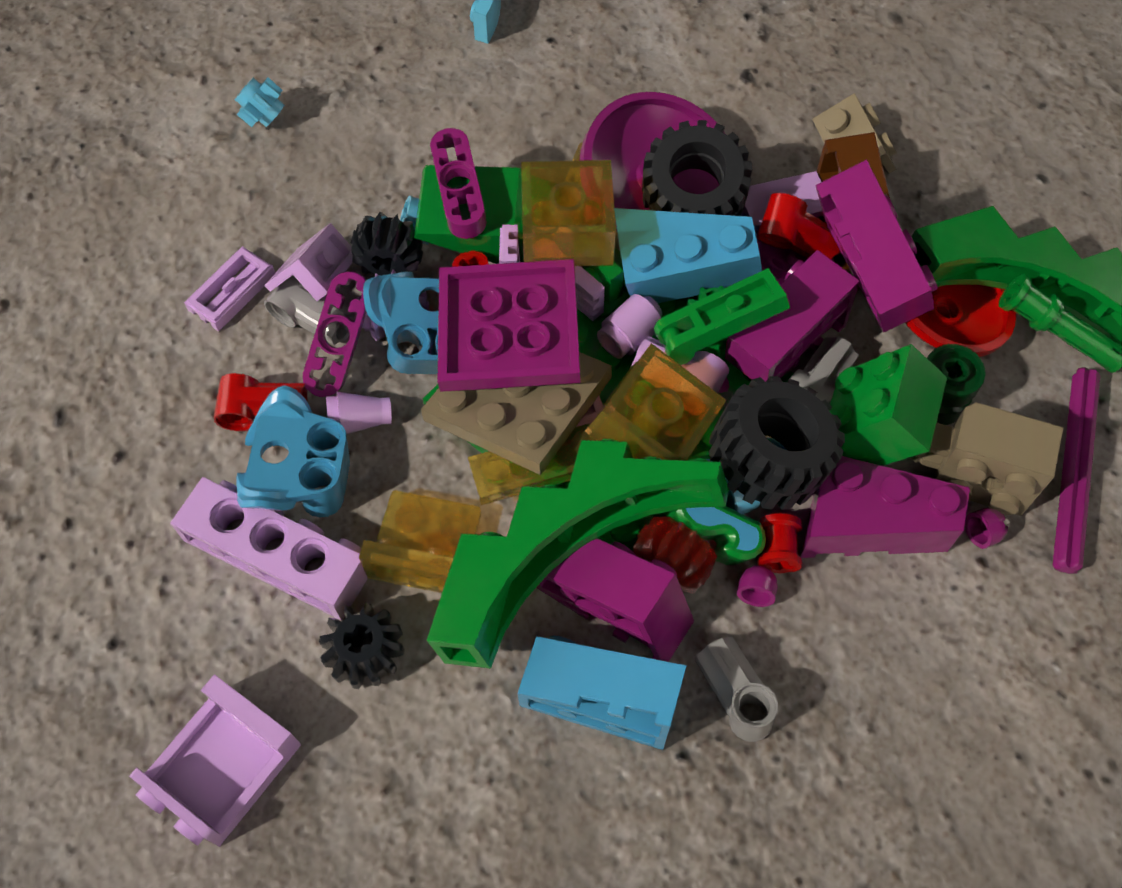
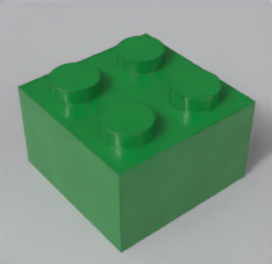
M912 344L892 352L883 353L878 358L855 367H849L839 373L835 381V389L830 403L832 406L830 413L838 415L842 423L838 429L845 435V443L841 447L844 450L842 456L884 466L930 451L947 377Z

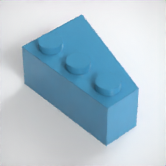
M614 208L625 284L630 297L633 294H638L642 297L649 296L657 303H663L699 295L701 287L706 290L713 287L719 288L720 286L726 288L762 271L752 217Z
M553 635L549 639L536 636L517 693L519 706L663 750L687 665L579 645L561 636Z

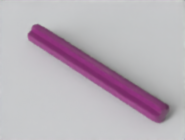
M1086 367L1078 368L1072 376L1052 564L1056 571L1067 574H1077L1078 570H1081L1083 567L1100 389V373L1097 370H1089Z

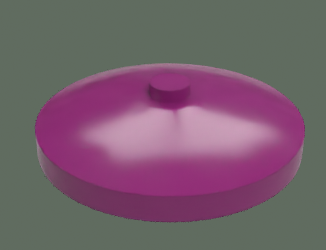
M639 92L613 101L597 115L582 143L579 160L580 175L590 203L611 228L617 231L614 208L649 210L643 204L642 179L646 152H650L651 143L657 137L662 140L663 131L670 126L675 131L679 130V123L689 121L690 126H697L698 120H706V126L714 128L717 122L709 114L695 104L671 94ZM700 169L684 170L673 177L674 183L679 188L692 194L708 193L719 186L718 181L710 173Z

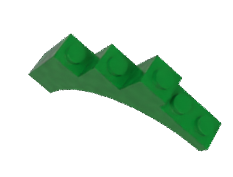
M994 206L918 228L911 235L917 249V253L914 255L920 267L928 266L937 287L944 285H982L1006 289L1016 277L1025 274L1031 278V285L1048 296L1052 294L1057 295L1062 299L1064 308L1070 311V313L1093 326L1114 342L1122 345V252L1117 247L1081 259L1056 226L1018 238Z
M602 439L600 441L581 440L568 489L555 485H543L541 487L522 486L507 537L495 532H483L481 535L461 533L426 641L445 664L491 669L503 636L524 601L555 567L580 547L616 527L649 515L684 508L726 507L729 489L721 462H711L700 458L690 461L662 460L652 456L636 459L632 455L628 442H619L614 439Z

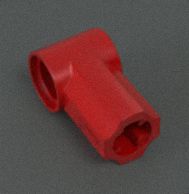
M786 193L771 194L757 235L760 241L776 248L791 249L807 259L817 250L829 259H832L840 251L827 227V223L806 212L808 205L805 201Z
M232 373L224 375L219 383L214 422L219 427L230 431H248L263 402L273 390L281 386L294 388L307 402L308 390L305 387V383H259L257 379L245 374Z

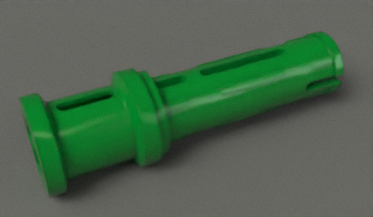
M1025 274L1016 277L1003 292L999 301V307L1005 311L1013 310L1029 321V326L1035 331L1043 332L1047 330L1056 335L1068 345L1096 361L1110 373H1114L1122 367V345L1114 342L1093 326L1070 313V311L1064 308L1062 299L1057 295L1052 294L1048 296L1031 285V278Z

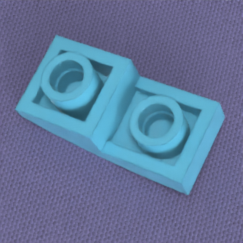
M501 0L474 1L470 11V21L473 22L475 40L487 44L490 42L498 24Z

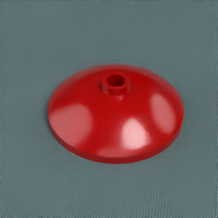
M982 285L939 286L937 290L932 292L934 309L905 322V324L918 338L934 348L945 344H958L971 349L981 357L995 352L1010 338L1016 324V312L1013 310L1005 311L999 307V301L1005 289Z

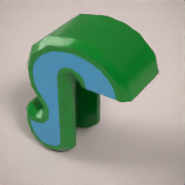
M709 451L696 454L686 461L697 458L710 461ZM727 506L684 508L663 513L666 525L679 538L692 543L709 540L715 541L716 549L711 552V556L715 561L733 566L755 558L765 547L766 537L762 524Z

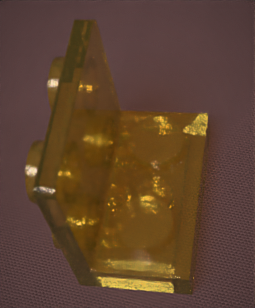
M397 490L392 491L377 541L364 540L359 560L367 578L442 593L461 533H477L481 509L478 506Z

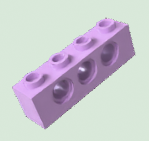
M202 477L170 522L182 540L342 621L345 617V605L351 606L371 574L364 556L365 552L358 545L347 539L341 538L337 543L323 536V530L308 520L300 519L296 523L284 517L285 514L281 510L241 508L237 502V487L234 484L225 480L217 484ZM244 519L238 528L226 530L232 521ZM277 538L284 539L278 548L270 551L265 550L270 541ZM312 559H325L322 566L313 571L304 570L307 563Z

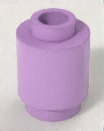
M633 294L602 322V328L597 332L599 342L609 354L617 359H621L625 355H633L638 350L643 339L655 335L654 326L663 314L660 306L649 296L642 297L641 295Z

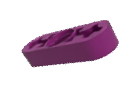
M446 128L438 131L432 137L430 142L431 152L448 228L454 236L469 239L481 234L486 227L487 220L468 138L459 129ZM454 147L457 160L449 162L446 149ZM461 176L470 180L466 186L459 189L447 186V183L454 177ZM467 203L471 218L462 220L459 205Z
M343 272L335 276L330 283L303 371V383H305L306 389L315 396H331L336 394L337 391L339 392L345 384L367 313L363 298V286L367 279L361 274ZM351 279L357 281L356 289L362 291L361 299H352L348 312H357L355 322L345 315L331 314L333 305L338 309L343 308L345 295L339 293V288L341 285H349ZM335 321L344 323L350 332L349 341L340 348L331 346L325 337L326 328ZM320 348L332 355H344L342 363L338 360L332 361L330 374L336 377L335 383L326 384L324 389L319 387V379L313 377L314 370L323 369L327 360L325 356H318Z

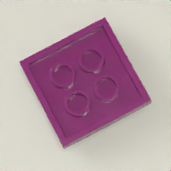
M574 259L439 268L437 382L440 392L581 383Z

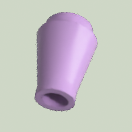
M338 391L337 396H326L327 418L343 425L346 434L382 424H391L392 422L390 397L378 398Z

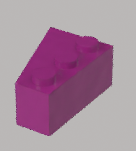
M865 160L815 185L827 227L853 276L860 281L858 286L883 333L933 310L932 292L938 289L936 281L927 265L920 267L914 255L917 253L914 241L907 229H901L896 219L897 213L888 195H884L868 161Z
M818 250L805 262L802 260L797 261L790 268L784 282L780 285L787 295L790 308L727 337L725 359L751 380L761 377L766 382L770 376L782 378L800 363L801 359L799 356L808 347L814 351L819 348L824 340L820 336L826 331L833 328L840 332L846 327L860 281Z
M842 456L836 467L813 495L800 557L815 558L816 554L844 553V556H859L861 552L888 551V554L948 552L964 531L970 488Z
M596 538L580 547L555 567L536 587L585 619H588L591 614L614 625L616 629L612 636L623 643H626L630 636L651 648L653 653L652 659L669 662L694 623L693 616L678 582L677 573L660 560L654 559L650 563L637 557L630 548L616 541L608 544Z

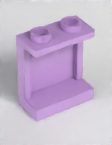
M214 674L201 689L208 697V700L147 771L143 772L136 767L129 777L141 786V789L135 795L158 814H161L167 807L180 818L173 827L197 846L205 838L220 847L299 749L301 743L283 726Z

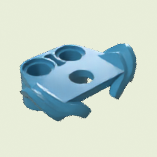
M408 271L367 279L363 286L365 309L370 319L378 326L384 328L389 344L387 359L393 369L405 374L438 375L439 310L432 312L424 309L419 302V296L427 290L439 293V279L414 278L413 272ZM401 342H412L417 346L419 352L412 355L405 354L400 351L397 345Z
M288 386L276 388L263 402L247 432L245 445L252 446L246 473H237L236 476L237 502L241 508L284 511L293 509L296 502L302 501V506L310 515L319 518L329 517L335 514L344 502L350 467L346 430L339 422L312 413L307 400L294 388ZM272 446H282L289 451L288 456L279 463L272 464L262 459L264 451ZM319 486H327V487L322 488V489H314V488H317V487H319Z

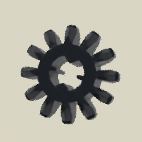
M379 212L376 218L365 216L363 221L357 225L356 230L353 231L351 238L352 262L360 265L364 274L388 275L391 274L393 269L396 273L417 271L418 265L422 261L423 241L414 238L413 222L400 221L398 214L393 218L387 217L382 212Z
M365 602L360 614H355L351 606L345 605L344 615L346 619L341 622L336 618H328L327 624L333 633L320 636L319 643L322 648L327 650L321 655V662L326 668H333L331 675L338 683L349 677L352 688L359 690L364 678L368 676L373 686H379L381 678L378 672L383 669L387 673L395 674L397 667L391 658L404 655V646L397 641L403 635L402 629L399 624H390L392 617L386 609L374 614L372 605ZM363 639H369L371 644L362 646ZM362 646L361 652L356 653L353 647Z

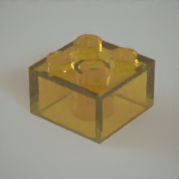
M611 160L521 162L524 262L574 259V266L613 265L616 225Z
M651 343L630 367L585 432L597 441L614 439L619 442H628L632 455L636 459L652 456L662 460L687 461L723 407L726 399Z

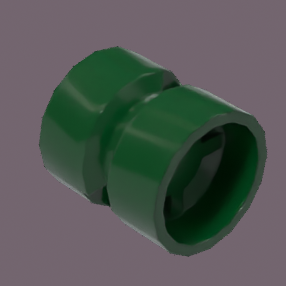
M945 344L935 348L928 355L927 359L947 377L937 423L949 425L956 422L964 408L972 403V399L984 383L986 372L984 363L971 349L958 344Z

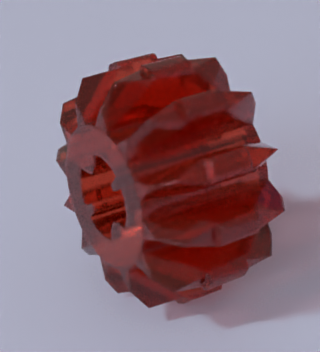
M666 516L653 517L650 523L646 524L638 534V539L633 546L635 555L650 563L656 559L669 565L677 573V579L683 593L695 594L711 575L717 555L710 548L707 540L701 538L697 531L686 527L683 522L678 523L671 517Z

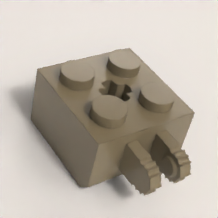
M976 402L964 408L953 427L936 423L930 451L910 458L915 463L920 462L922 465L934 468L933 479L969 487V501L989 506L1004 515L1015 514L1022 516L1055 476L1064 427Z

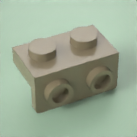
M854 93L812 119L824 143L828 139L875 132L882 165L885 166L889 174L897 170L890 158L897 152L886 132L878 135L874 127L881 124L870 102L862 106Z

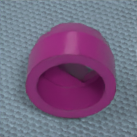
M993 508L979 509L969 513L965 519V530L969 539L974 545L982 549L1002 541L1008 532V526H1005L1003 522L1006 519L1005 515Z
M754 565L746 569L739 580L738 598L744 603L756 607H767L774 604L778 589L775 574L771 569L764 566Z

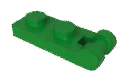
M769 268L662 317L656 322L654 332L660 343L665 345V353L670 362L674 365H683L691 361L695 352L789 309L790 305L786 293Z

